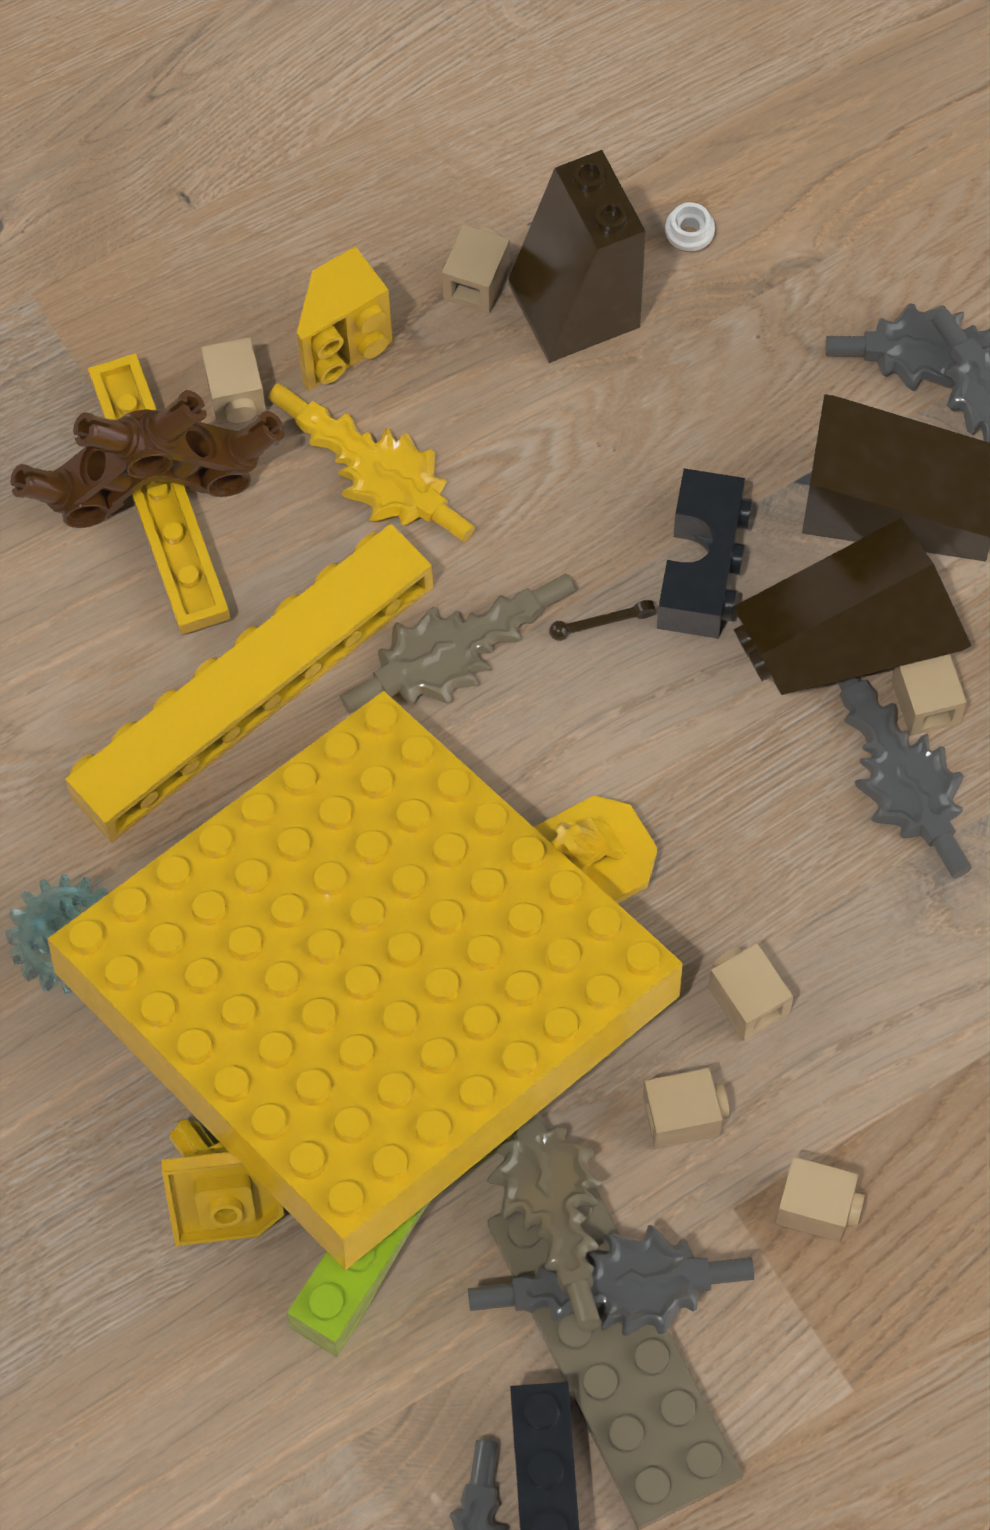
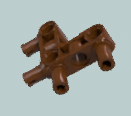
M185 390L177 399L160 411L149 409L136 410L118 420L95 416L88 412L80 414L74 423L73 433L78 435L75 438L78 446L85 448L54 471H46L30 467L26 464H20L13 470L10 484L15 486L12 489L15 497H25L47 503L54 512L62 513L63 522L67 526L86 528L103 522L108 515L125 504V499L143 485L151 484L152 482L167 481L188 486L191 491L207 493L215 497L239 494L251 485L250 472L256 468L259 456L273 444L281 441L285 436V431L280 430L283 427L280 418L270 411L262 412L258 415V418L240 431L202 423L201 421L207 415L206 410L202 409L205 406L204 401L197 393Z

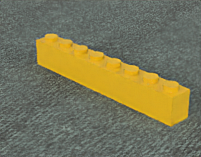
M389 524L379 533H369L359 541L350 556L339 564L332 563L326 566L317 575L314 584L299 596L293 594L284 599L276 608L274 615L259 627L254 625L243 631L230 650L219 658L213 657L202 663L194 673L193 679L180 689L169 690L160 696L153 705L152 711L138 722L131 721L119 728L113 735L110 744L97 754H88L78 760L70 770V775L65 778L71 799L110 843L114 842L432 590V565L392 524Z

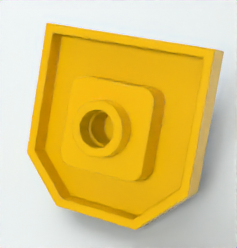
M593 795L534 826L539 833L553 844L557 851L563 853L617 904L648 888L658 848L631 804Z
M182 1119L177 1122V1127L170 1132V1141L182 1157L161 1159L162 1176L175 1247L259 1237L284 1216V1207L244 1167L243 1163L220 1142L214 1145L197 1121L189 1122L188 1119Z

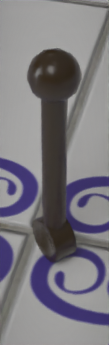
M643 600L631 608L567 624L563 621H555L549 628V634L554 640L563 641L570 633L634 617L638 619L649 618L656 613V609L652 600Z

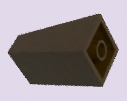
M603 150L554 168L508 278V284L549 363L640 328L646 231Z
M824 394L802 534L856 542L902 518L926 553L986 562L990 550V443L841 397Z
M902 518L733 606L742 624L733 630L744 652L749 657L760 680L763 682L771 677L781 695L960 652L972 646L934 563Z

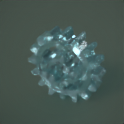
M62 875L59 887L51 888L50 884L43 879L40 881L42 892L40 895L35 897L26 891L21 894L26 908L25 910H10L11 920L18 927L5 930V935L8 943L15 946L9 951L14 965L23 964L21 972L27 981L40 975L39 982L44 991L48 992L53 987L55 981L61 982L65 994H71L72 990L54 973L53 963L40 958L33 949H37L39 954H50L47 938L67 924V919L72 921L82 913L77 909V905L89 908L109 892L103 887L92 894V884L90 879L86 877L80 881L77 887H72L68 875Z

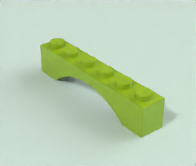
M429 1203L346 1271L326 1251L287 1311L289 1328L337 1357L368 1310L392 1263Z

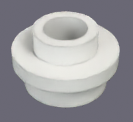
M692 202L683 203L676 207L667 217L665 224L666 237L674 247L680 250L697 251L703 249L714 237V219L707 209L700 204ZM686 227H693V228H695L697 231H696V232H686V231H683L682 229H684V228H686Z

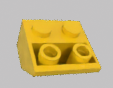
M356 246L312 270L296 332L302 381L308 391L321 383L329 384L334 382L347 368L364 358L372 359L377 357L387 348L388 344L393 342L389 290Z

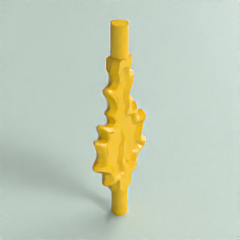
M281 383L276 384L272 388L268 399L296 419L297 427L305 434L311 435L309 444L313 447L332 450L337 455L335 462L347 465V467L338 471V475L352 481L353 485L344 489L341 494L345 498L370 505L371 513L369 520L371 522L398 516L400 524L404 526L420 517L431 524L436 522L463 543L472 536L475 526L448 507V500L440 495L447 480L446 478L434 476V450L431 448L424 452L417 450L408 433L402 434L399 440H395L388 427L383 430L379 442L375 443L370 432L361 434L356 429L349 413H344L339 419H333L327 408L313 401L308 404Z

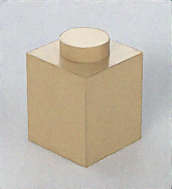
M463 224L442 270L443 299L490 313L510 267V238L503 237L497 231L490 228H475Z
M251 337L202 346L204 368L217 424L228 421L232 423L246 422L266 411L263 388Z
M950 654L894 668L891 681L910 736L961 724L967 702Z
M758 943L744 951L740 947L733 948L715 960L713 963L714 968L710 972L708 988L743 1041L790 1014L793 995Z
M710 1068L644 1081L643 1101L655 1149L720 1136L722 1118L729 1116V1105L724 1085H714Z
M793 1156L775 1224L841 1242L846 1225L857 1228L865 1195L855 1192L859 1174Z

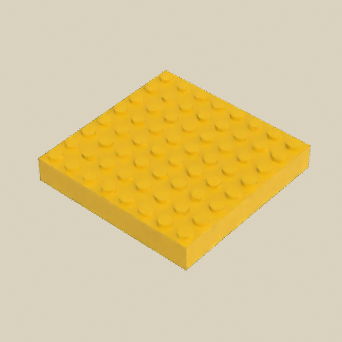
M385 691L375 696L47 938L54 973L216 1139L243 1163L244 1167L345 1271L675 1001L680 995L683 965L675 955L563 853L557 851L552 843Z

